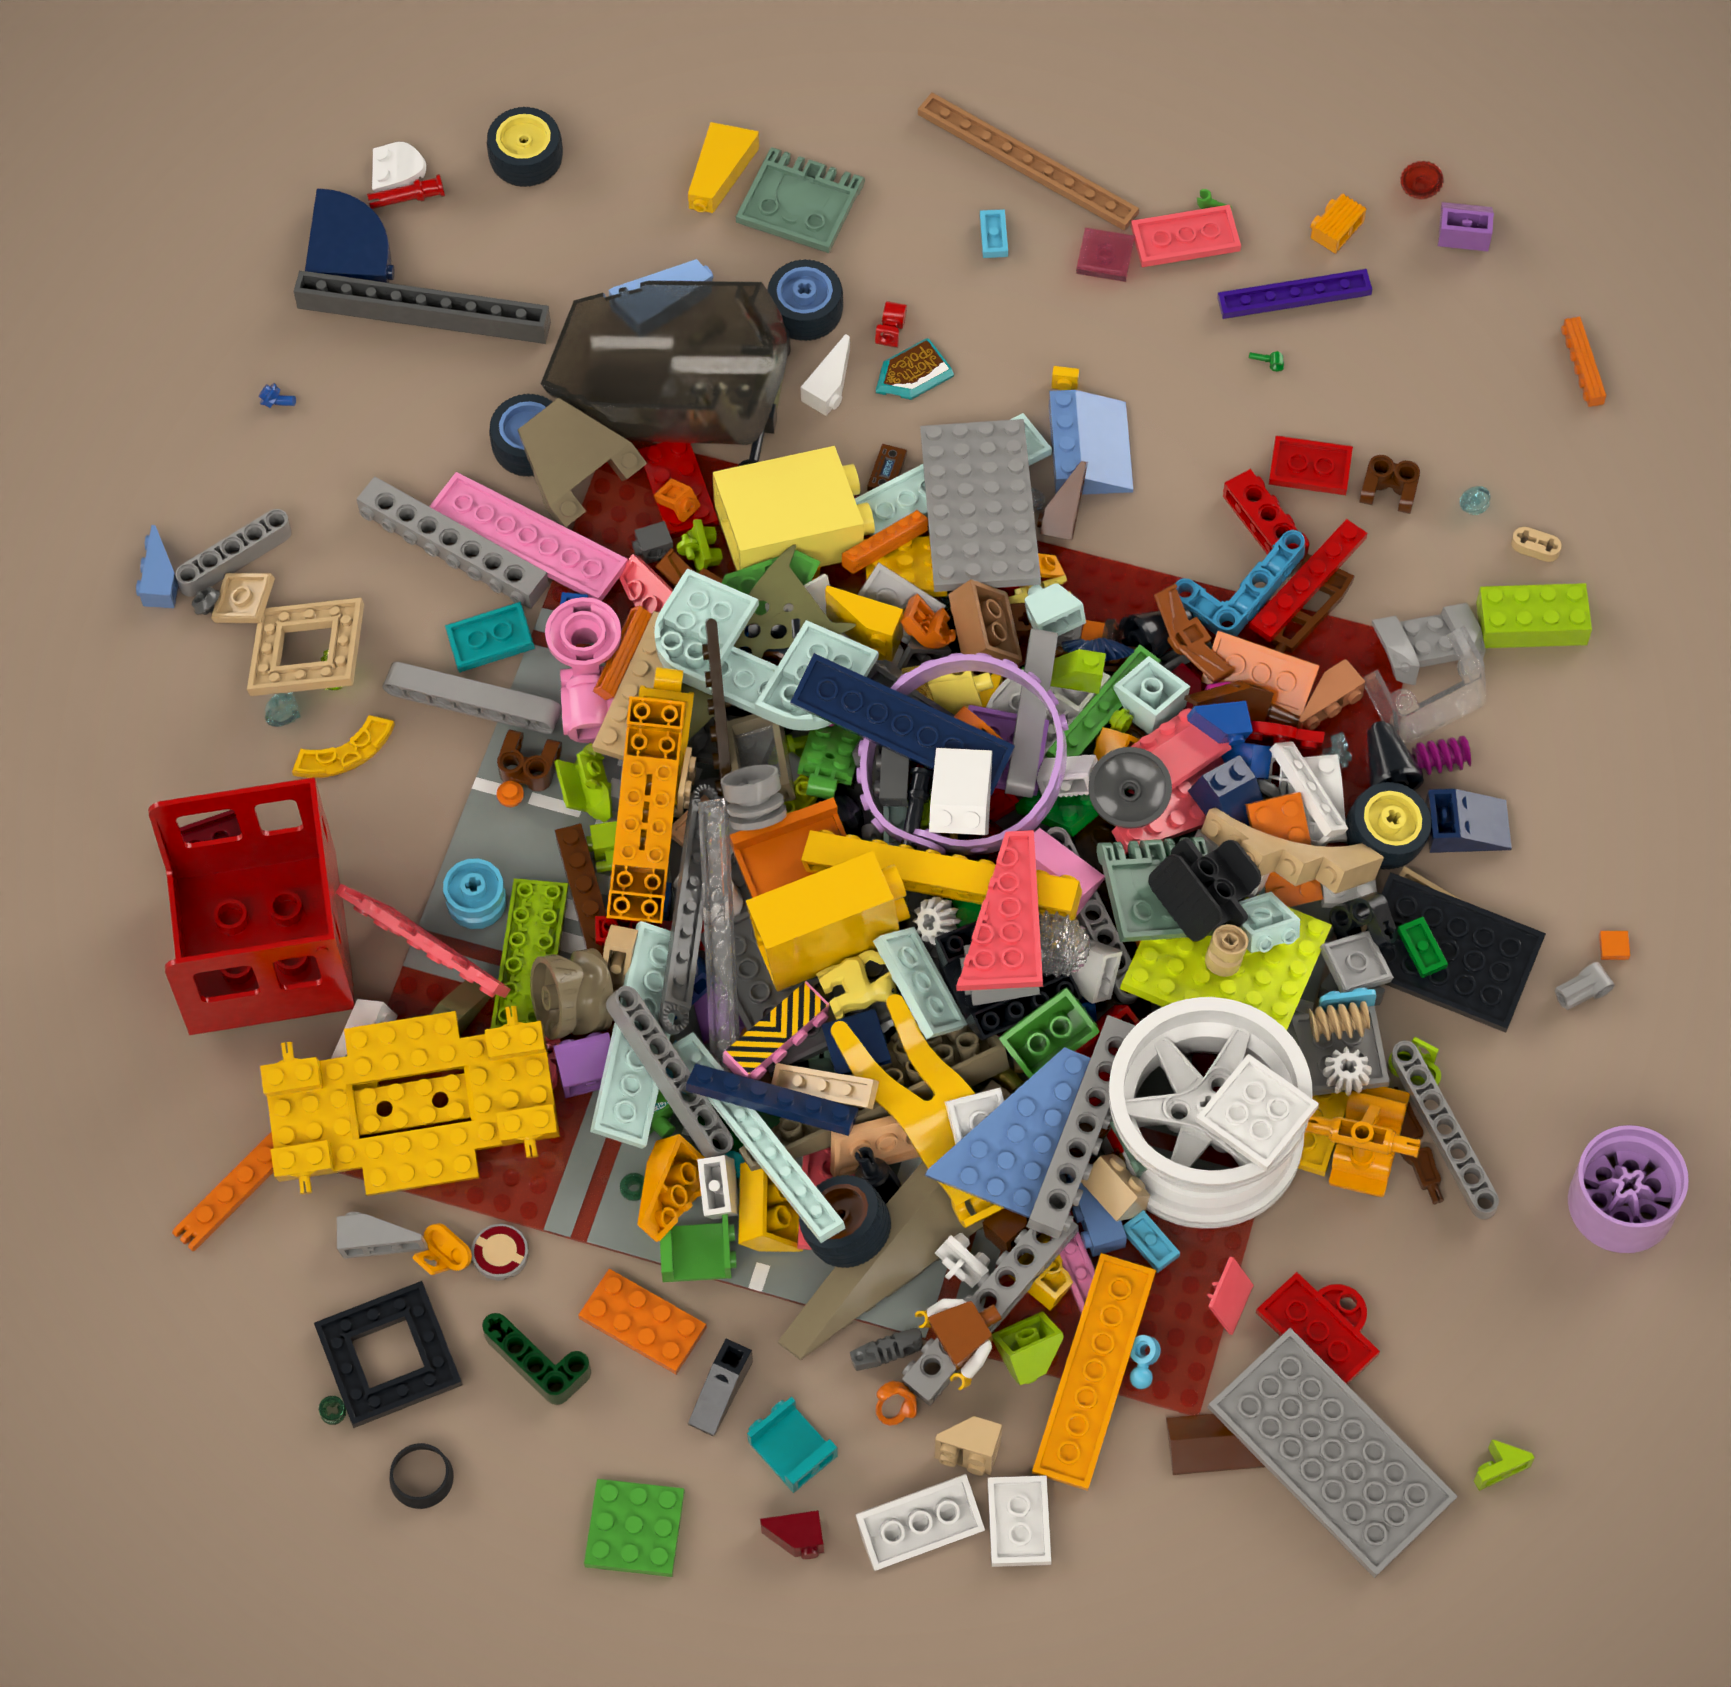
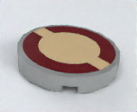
M506 1224L490 1225L481 1230L475 1237L471 1248L472 1260L478 1272L486 1278L497 1281L519 1274L526 1266L529 1257L528 1244L522 1232L514 1226Z

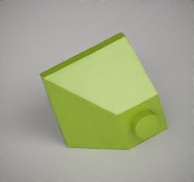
M1043 1311L992 1334L993 1342L1010 1375L1019 1385L1033 1383L1038 1377L1047 1373L1064 1338L1061 1330Z

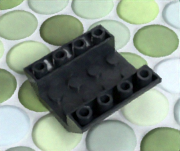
M1039 916L1043 987H1039L1040 994L973 1006L971 995H965L964 991H957L956 985L962 973L960 958L965 957L964 946L971 944L977 921L935 938L939 968L943 979L965 1018L967 1026L982 1041L1009 1030L1066 987L1078 1001L1082 999L1071 973L1063 976L1041 929L1047 923L1044 916Z

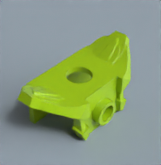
M590 742L576 755L575 763L557 759L554 763L566 808L587 812L593 818L605 823L613 817L611 783L607 780L602 759H604V756L601 753L594 752L593 744Z

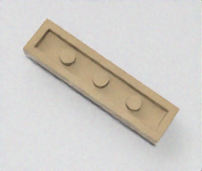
M777 1063L771 1084L845 1105L873 1110L879 1081Z

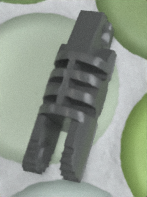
M910 1328V1330H904L894 1333L892 1336L877 1339L875 1342L871 1341L851 1351L850 1357L855 1370L859 1371L878 1367L884 1363H889V1361H896L898 1358H904L921 1351L923 1347V1340H921L922 1332L920 1329Z

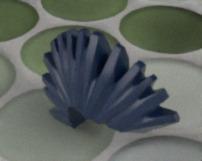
M1098 638L1091 641L1075 639L1061 642L1063 651L1068 653L1078 649L1106 653L1105 662L1128 657L1135 651L1128 646L1106 638Z

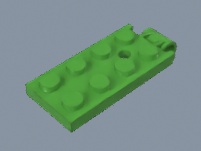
M836 725L810 730L797 774L810 776L806 795L830 799L835 796L837 782L851 785L856 770L852 752L859 742L860 736Z

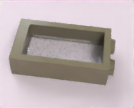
M755 714L727 721L732 771L753 765L775 766L778 769L781 789L778 793L784 796V802L796 800L784 727Z

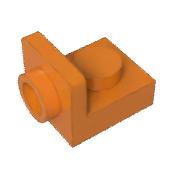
M672 478L654 494L657 503L674 510L678 519L682 522H685L700 507V503L692 488Z

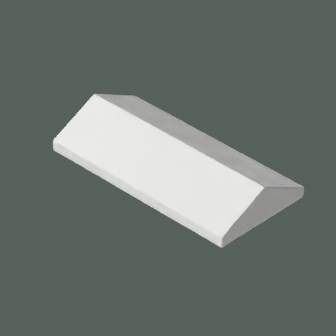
M966 1474L855 1514L862 1541L874 1571L985 1531Z

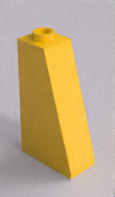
M710 122L688 191L689 209L697 212L714 213L759 150V131Z

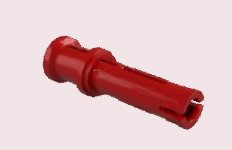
M438 174L436 178L424 181L416 179L412 185L372 194L369 193L367 194L368 201L379 199V201L369 203L370 208L373 210L374 208L413 199L422 202L425 201V198L436 195L444 197L445 192L441 176Z

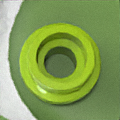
M1123 708L1113 713L1109 720V724H1111L1110 729L1122 733L1129 729L1133 716L1129 714L1128 709Z

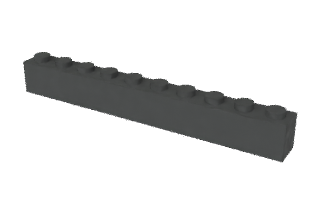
M300 270L293 291L297 309L546 344L551 325L549 306Z

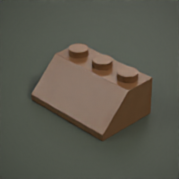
M970 579L948 594L956 635L962 654L976 655V653H985L993 658L1002 661L1007 659L1016 664L1023 661L1007 592Z

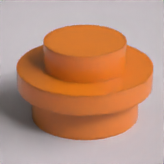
M506 781L497 789V799L506 807H515L523 800L524 791L517 782Z

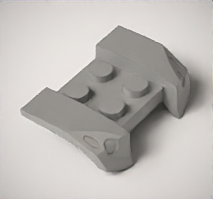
M1467 603L1443 607L1439 615L1399 622L1396 616L1372 620V625L1390 661L1394 677L1397 681L1406 684L1416 685L1420 667L1460 660L1461 673L1465 676L1481 665L1486 650L1481 627Z

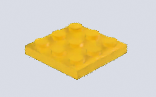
M929 536L916 537L866 566V580L879 562L932 597L947 596V591L934 592Z

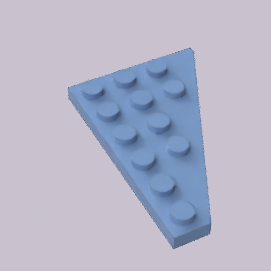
M1064 1047L926 1171L925 1176L1029 1218L1091 1058Z

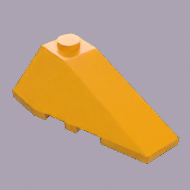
M680 1134L657 1140L646 1164L637 1225L655 1242L661 1241L678 1222V1218L685 1211H688L693 1206L692 1203L701 1196L697 1160L704 1159L705 1157Z

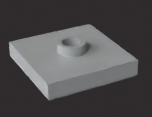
M1369 931L1324 943L1320 946L1321 954L1340 993L1352 992L1357 988L1369 989L1389 983L1394 978L1379 947L1372 940Z

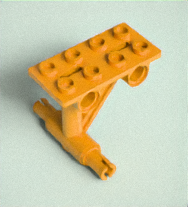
M1387 1087L1363 1089L1360 1093L1351 1091L1347 1101L1345 1118L1333 1117V1120L1314 1115L1310 1117L1305 1132L1328 1136L1331 1142L1337 1143L1332 1160L1329 1185L1384 1197L1395 1152L1414 1156L1415 1158L1418 1157L1421 1140L1400 1136L1410 1098L1408 1092Z

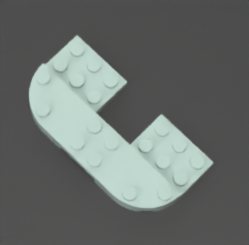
M687 569L662 607L655 623L656 650L663 667L684 670L683 683L712 695L711 687L706 688L704 671H709V661L703 660L702 644H707L705 621L708 618H713L716 620L718 627L725 702L793 730H816L831 725L832 723L790 704L813 654L820 655L867 677L879 657L878 651L806 620L779 665L777 666L733 647L759 606L758 599Z

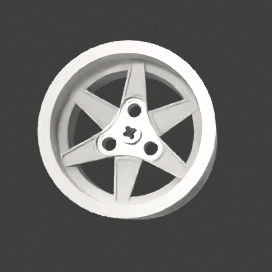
M1198 997L1185 999L1166 1005L1149 1014L1130 1031L1119 1047L1110 1073L1108 1112L1111 1113L1110 1121L1113 1120L1115 1129L1128 1151L1148 1169L1139 1179L1144 1183L1145 1190L1150 1194L1146 1208L1150 1213L1166 1221L1186 1227L1201 1229L1228 1227L1240 1224L1263 1213L1284 1194L1294 1179L1301 1160L1304 1133L1308 1121L1267 1172L1196 1122L1197 1115L1216 1094L1212 1088L1221 1087L1248 1054L1312 1098L1310 1071L1300 1047L1282 1025L1263 1011L1245 1003L1226 998ZM1193 1053L1218 1054L1204 1077L1185 1056L1193 1055ZM1160 1066L1165 1071L1175 1094L1136 1098L1142 1083L1154 1069ZM1179 1112L1184 1114L1186 1117L1183 1119H1176L1172 1116V1114ZM1166 1125L1170 1131L1179 1133L1171 1160L1165 1158L1147 1144L1139 1130L1140 1127ZM1210 1143L1216 1151L1221 1153L1228 1152L1240 1166L1226 1170L1191 1168Z

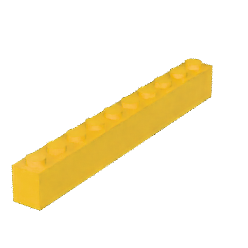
M810 830L801 859L807 872L817 873L873 851L881 869L893 864L896 866L905 890L981 905L986 898L988 885L996 866L995 863L989 860L982 859L978 862L968 860L965 856L957 854L952 856L942 855L940 852L931 849L919 851L904 844L898 847L888 845L886 842L877 839L871 842L850 834L846 835V837L839 836L828 830H820L819 832ZM1036 870L1039 916L1074 922L1082 895L1080 881L1070 875H1061L1059 877L1049 875V873L1043 870Z

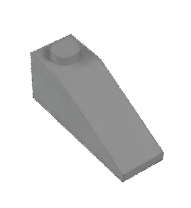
M349 1212L346 1216L337 1217V1249L344 1259L428 1250V1244L421 1234L360 1212Z

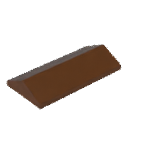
M1214 1414L1166 1418L1173 1475L1265 1467Z

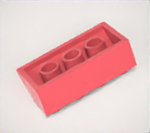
M1190 708L1180 711L1177 716L1161 724L1159 728L1143 736L1140 741L1131 746L1153 753L1164 763L1171 777L1172 789L1232 749L1229 743H1217L1188 722L1187 715L1192 710ZM1132 789L1126 791L1135 794V792Z

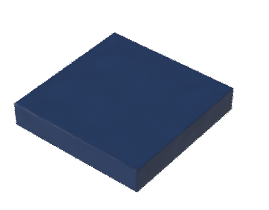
M875 1009L821 1024L835 1073L852 1075L831 1035V1027L837 1021H843L849 1026L879 1066L892 1063Z

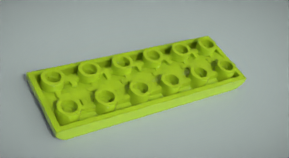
M513 879L498 980L511 990L506 998L496 995L491 1029L507 1024L505 1007L508 1006L511 1010V1017V1006H517L518 1022L530 1023L537 1021L531 997V969L537 957L553 954L559 955L568 897V883Z

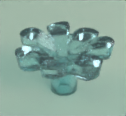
M1343 732L1332 735V747L1323 749V756L1338 754L1339 764L1342 767H1348V761H1352V755L1349 751H1346L1348 750V743L1346 740L1344 741L1345 735Z

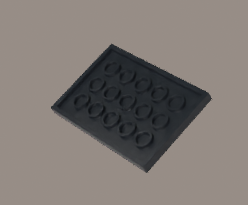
M1390 872L1381 894L1388 902L1396 929L1401 925L1424 917L1448 966L1443 970L1421 978L1397 932V940L1394 943L1379 947L1394 977L1391 982L1385 985L1506 1033L1546 933Z

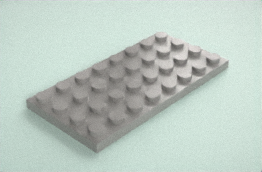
M1024 419L920 426L934 592L954 591L970 579L994 588L1041 585Z
M1291 1328L1207 1406L1374 1578L1458 1497Z

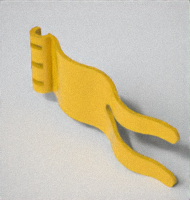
M893 994L887 998L886 1006L911 1064L934 1093L931 1100L925 1101L890 1077L875 1062L845 1022H835L831 1027V1035L854 1076L879 1081L875 1102L897 1121L929 1169L955 1146L945 1102L975 1093L964 1079L932 1050L923 1037L903 997ZM938 1182L950 1197L954 1213L964 1228L1004 1209ZM967 1200L970 1201L976 1213L973 1216L969 1214L965 1206V1201Z

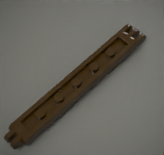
M708 618L705 621L707 644H702L703 660L709 661V671H704L706 688L711 687L712 698L707 699L708 714L714 715L715 726H710L711 742H716L717 753H712L714 770L719 769L720 780H715V790L718 793L717 796L722 797L724 817L727 820L730 817L727 812V806L730 802L724 799L721 779L731 772L718 627L715 619Z

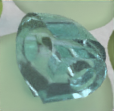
M292 692L274 695L268 700L264 710L266 722L274 727L287 725L301 717L297 701Z

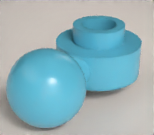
M1137 1336L1130 1356L1137 1363V1367L1130 1373V1382L1137 1389H1146L1151 1385L1153 1375L1148 1367L1155 1363L1160 1356V1344L1151 1336ZM1149 1346L1150 1353L1146 1356L1145 1349Z

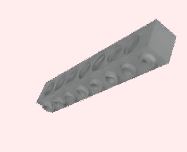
M375 476L356 499L359 513L366 520H374L381 524L386 531L399 534L407 543L422 547L432 557H440L450 567L454 569L459 568L466 572L473 580H480L488 584L494 592H502L509 596L514 603L521 601L522 605L531 609L549 586L547 572ZM470 555H477L473 558L468 557ZM492 567H499L495 570L490 569ZM514 579H520L517 582H512Z
M1107 1015L1026 1227L1059 1239L1062 1231L1068 1233L1074 1217L1069 1215L1071 1206L1078 1207L1083 1194V1190L1078 1189L1082 1179L1088 1180L1093 1167L1092 1164L1088 1163L1091 1154H1098L1103 1139L1098 1138L1101 1128L1107 1130L1111 1120V1113L1108 1112L1110 1081H1103L1098 1074L1101 1072L1111 1073L1115 1056L1110 1054L1108 1049L1111 1047L1119 1049L1123 1040L1135 1025ZM1096 1097L1102 1101L1103 1105L1099 1107L1093 1106L1089 1099ZM1088 1123L1092 1126L1093 1131L1084 1132L1080 1129L1079 1124ZM1077 1148L1082 1151L1083 1156L1080 1158L1073 1157L1069 1150ZM1069 1174L1074 1182L1064 1183L1059 1175ZM1053 1199L1060 1200L1064 1208L1054 1209L1049 1201Z
M1051 1203V1206H1052L1054 1209H1058L1057 1207H1055V1206ZM1073 1220L1068 1233L1062 1231L1059 1239L1052 1237L1048 1243H1040L1036 1239L1040 1232L1033 1229L1028 1231L1026 1229L1022 1230L1014 1241L1017 1245L1010 1253L1006 1250L996 1261L998 1267L992 1274L987 1272L977 1284L979 1289L973 1296L968 1294L963 1299L966 1302L972 1301L978 1312L985 1309L981 1306V1301L985 1297H993L997 1300L995 1307L1002 1320L988 1327L991 1334L1028 1292L1033 1282L1051 1265L1079 1232L1078 1225ZM1023 1253H1029L1034 1257V1260L1029 1265H1022L1018 1262L1019 1256ZM1004 1275H1011L1016 1279L1015 1283L1010 1287L1002 1286L999 1281ZM933 1338L929 1339L921 1349L923 1355L917 1362L912 1360L902 1372L904 1375L902 1378L904 1385L908 1386L913 1393L929 1406L949 1385L951 1375L961 1370H956L938 1338L935 1340ZM931 1362L938 1363L941 1366L940 1371L935 1375L927 1374L924 1371L927 1364Z

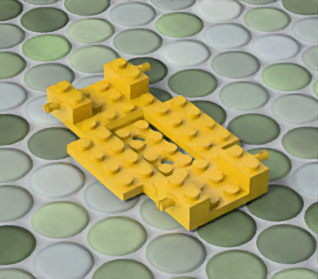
M508 1006L505 1007L507 1024L499 1028L486 1029L483 1035L460 1038L456 1011L345 1028L347 1056L320 1061L317 1057L294 1058L293 1042L281 1043L283 1060L274 1064L260 1066L263 1093L268 1100L274 1149H271L274 1177L279 1182L299 1179L300 1194H306V1192L310 1194L312 1193L310 1177L363 1169L366 1195L372 1196L480 1178L476 1150L524 1143L526 1158L537 1157V1140L560 1137L545 1031L542 1022H518L517 1006H511L512 1017L510 1007ZM464 1069L463 1074L457 1075L450 1074L444 1077L420 1079L419 1081L400 1084L394 1083L388 1086L365 1088L354 1091L353 1087L359 1086V1084L446 1070ZM439 1092L447 1094L449 1098L447 1105L442 1108L435 1107L432 1102L434 1095ZM383 1101L390 1102L393 1107L391 1114L386 1117L379 1116L377 1113V1106ZM471 1118V1121L360 1139V1136Z

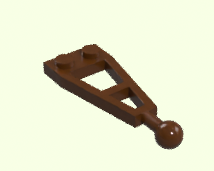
M1306 555L1298 570L1309 560V558L1312 555ZM1338 569L1319 589L1331 596L1328 601L1313 616L1299 611L1292 621L1303 627L1290 640L1283 636L1285 626L1273 639L1272 645L1276 646L1274 650L1285 653V651L1292 653L1343 600L1354 581V575Z

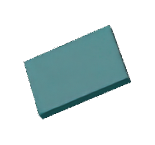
M521 601L445 625L459 673L535 649Z

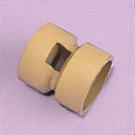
M1226 924L1216 928L1205 955V964L1212 973L1227 977L1238 972L1248 947L1246 933L1235 925Z

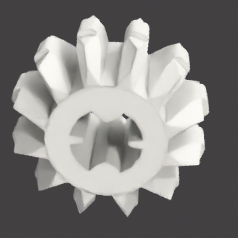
M932 897V899L922 901L921 907L914 910L918 918H915L912 922L918 925L916 931L918 934H922V941L936 945V937L957 929L956 924L962 920L956 918L955 914L959 909L951 908L952 901L943 900L942 897Z
M1346 1046L1343 1054L1335 1049L1332 1057L1326 1058L1323 1076L1328 1078L1326 1081L1327 1087L1336 1085V1094L1341 1090H1345L1346 1095L1349 1096L1352 1089L1360 1093L1363 1088L1362 1085L1367 1086L1369 1084L1370 1078L1368 1076L1371 1075L1372 1068L1367 1065V1056L1359 1058V1049L1355 1050L1352 1054L1349 1053V1049Z

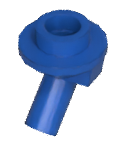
M275 383L271 386L266 384L258 396L261 398L260 404L269 408L273 404L295 406L296 397L279 395L280 389Z

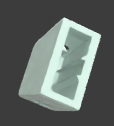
M1052 584L1044 589L1040 585H1033L1029 588L1028 596L1024 601L1027 616L1033 629L1055 632L1060 636L1086 623L1083 603L1061 585Z

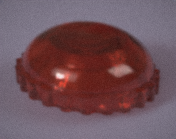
M1430 161L1413 162L1407 168H1404V172L1401 173L1402 176L1400 177L1403 191L1415 199L1431 198L1437 192H1440V188L1443 187L1442 184L1444 183L1441 169L1435 166L1434 163H1430Z

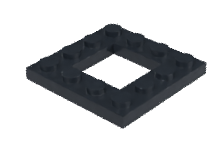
M422 1281L314 1322L353 1428L463 1385ZM406 1320L424 1367L369 1388L352 1341Z

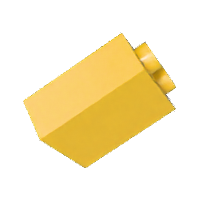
M871 851L746 900L757 946L777 992L817 976L816 973L832 965H838L846 958L858 956L863 951L871 949L878 951L873 942L880 935L900 931L898 923L909 919L910 914L903 898L906 896V891L894 864L881 869L874 852Z

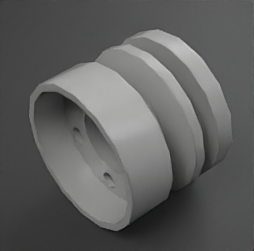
M753 765L743 767L726 774L721 779L724 799L730 802L727 806V812L730 815V826L733 829L742 831L761 829L774 825L787 816L784 796L778 793L781 789L778 769L775 766Z

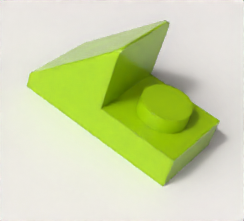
M1491 1440L1488 1449L1496 1463L1489 1461L1481 1465L1474 1478V1483L1479 1491L1530 1468L1535 1458L1531 1452L1497 1440Z

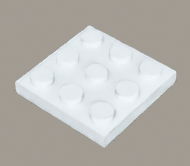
M1248 1054L1197 1115L1196 1122L1267 1172L1318 1109L1319 1103Z

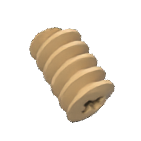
M1366 1001L1360 1003L1359 1009L1354 1002L1350 1003L1348 1011L1344 1004L1338 1005L1337 1012L1332 1005L1327 1006L1326 1013L1321 1006L1316 1007L1314 1014L1309 1008L1310 1028L1315 1042H1319L1321 1034H1324L1326 1040L1330 1041L1332 1032H1335L1338 1040H1341L1343 1031H1346L1349 1038H1353L1354 1030L1358 1031L1360 1037H1364L1366 1028L1370 1030V1018Z

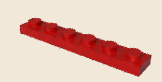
M1346 519L1250 622L1249 628L1271 642L1367 539L1368 533Z

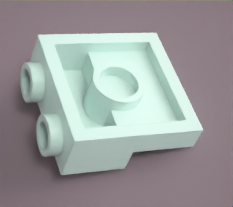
M1271 891L1239 901L1248 915L1247 921L1240 928L1248 937L1247 950L1249 952L1261 951L1265 953L1275 945L1283 943L1290 945L1297 938H1300V919Z

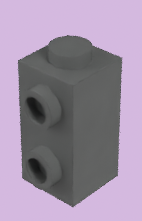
M882 747V754H877L876 770L881 772L880 780H875V797H879L881 806L908 807L907 792L910 789L911 760Z

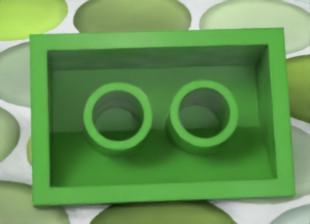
M1066 987L998 1038L1028 1078H1031L1064 1047L1076 1051L1099 1034L1100 1030L1086 1009Z

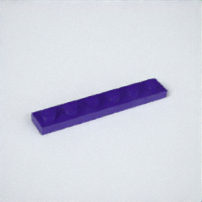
M1367 269L1218 292L1217 300L1222 318L1227 319L1370 296L1373 289Z

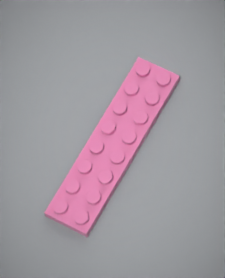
M458 472L452 476L429 506L544 570L550 579L580 594H587L589 598L602 601L621 576L628 561L627 558Z

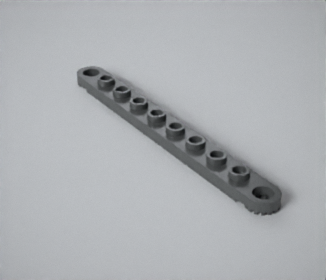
M705 784L699 785L690 795L659 1012L661 1028L666 1033L673 1035L679 1034L689 1023V1010L692 1003L718 814V793L710 785L706 786ZM698 795H706L710 800V805L702 804L703 802H700L701 799H698ZM671 1013L678 1017L679 1026L669 1023L668 1014Z

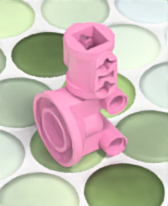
M582 597L562 603L551 613L546 624L545 636L547 646L552 655L561 663L572 667L570 669H560L564 735H568L575 742L594 743L614 698L605 700L594 693L593 689L604 668L600 664L612 657L620 644L621 626L618 616L606 603L597 599ZM595 643L585 648L576 647V644Z

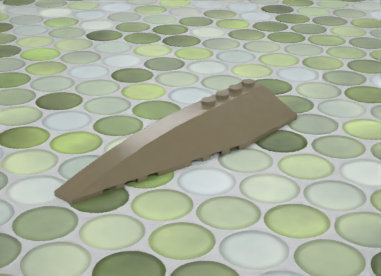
M991 1080L982 1092L1000 1088L1001 1086ZM1001 1087L1005 1101L1012 1094ZM923 1161L886 1204L891 1217V1232L881 1251L874 1258L859 1266L849 1268L835 1267L779 1339L778 1344L799 1360H802L827 1342L836 1332L852 1324V1321L861 1314L870 1311L883 1298H888L924 1272L925 1268L933 1262L939 1261L940 1258L935 1252L950 1235L954 1237L962 1233L969 1239L973 1233L983 1229L982 1222L984 1219L967 1228L961 1225L954 1213L951 1199L937 1181L925 1176L928 1168ZM965 1201V1206L971 1216L975 1215L976 1213L973 1210L970 1201Z

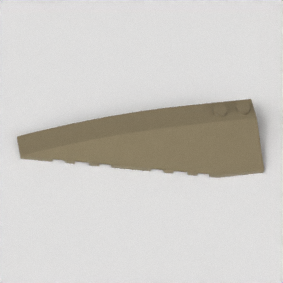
M966 1025L957 1031L930 1039L925 1038L940 1059L959 1074L970 1087L1010 1069L1005 1046L997 1035L982 1041ZM895 1033L890 1037L891 1041L886 1044L892 1063L880 1067L895 1081L925 1101L931 1100L934 1096L933 1091L914 1069L902 1046L898 1033ZM874 1102L873 1110L856 1107L858 1108V1116L854 1125L891 1115L877 1102ZM780 1118V1123L771 1129L794 1159L831 1147V1131L785 1118ZM742 1146L739 1152L750 1170L761 1169V1166L746 1147Z

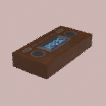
M882 444L867 485V491L900 476L907 456L906 449Z

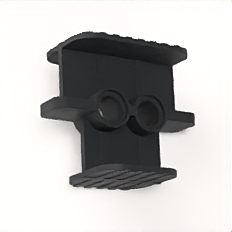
M1185 838L1179 841L1172 848L1171 855L1167 856L1150 873L1148 883L1152 892L1161 901L1184 934L1190 940L1200 941L1221 925L1229 924L1240 928L1247 921L1248 915L1239 901L1244 900L1261 883V872L1237 841L1227 840L1216 850L1203 856L1189 838Z

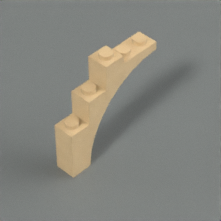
M1216 807L1209 809L1201 829V833L1218 846L1227 840L1237 841L1261 872V876L1276 872L1294 886L1315 879L1335 894L1375 880L1384 859L1382 855L1363 843L1351 846L1326 847L1307 845L1271 836L1233 819Z

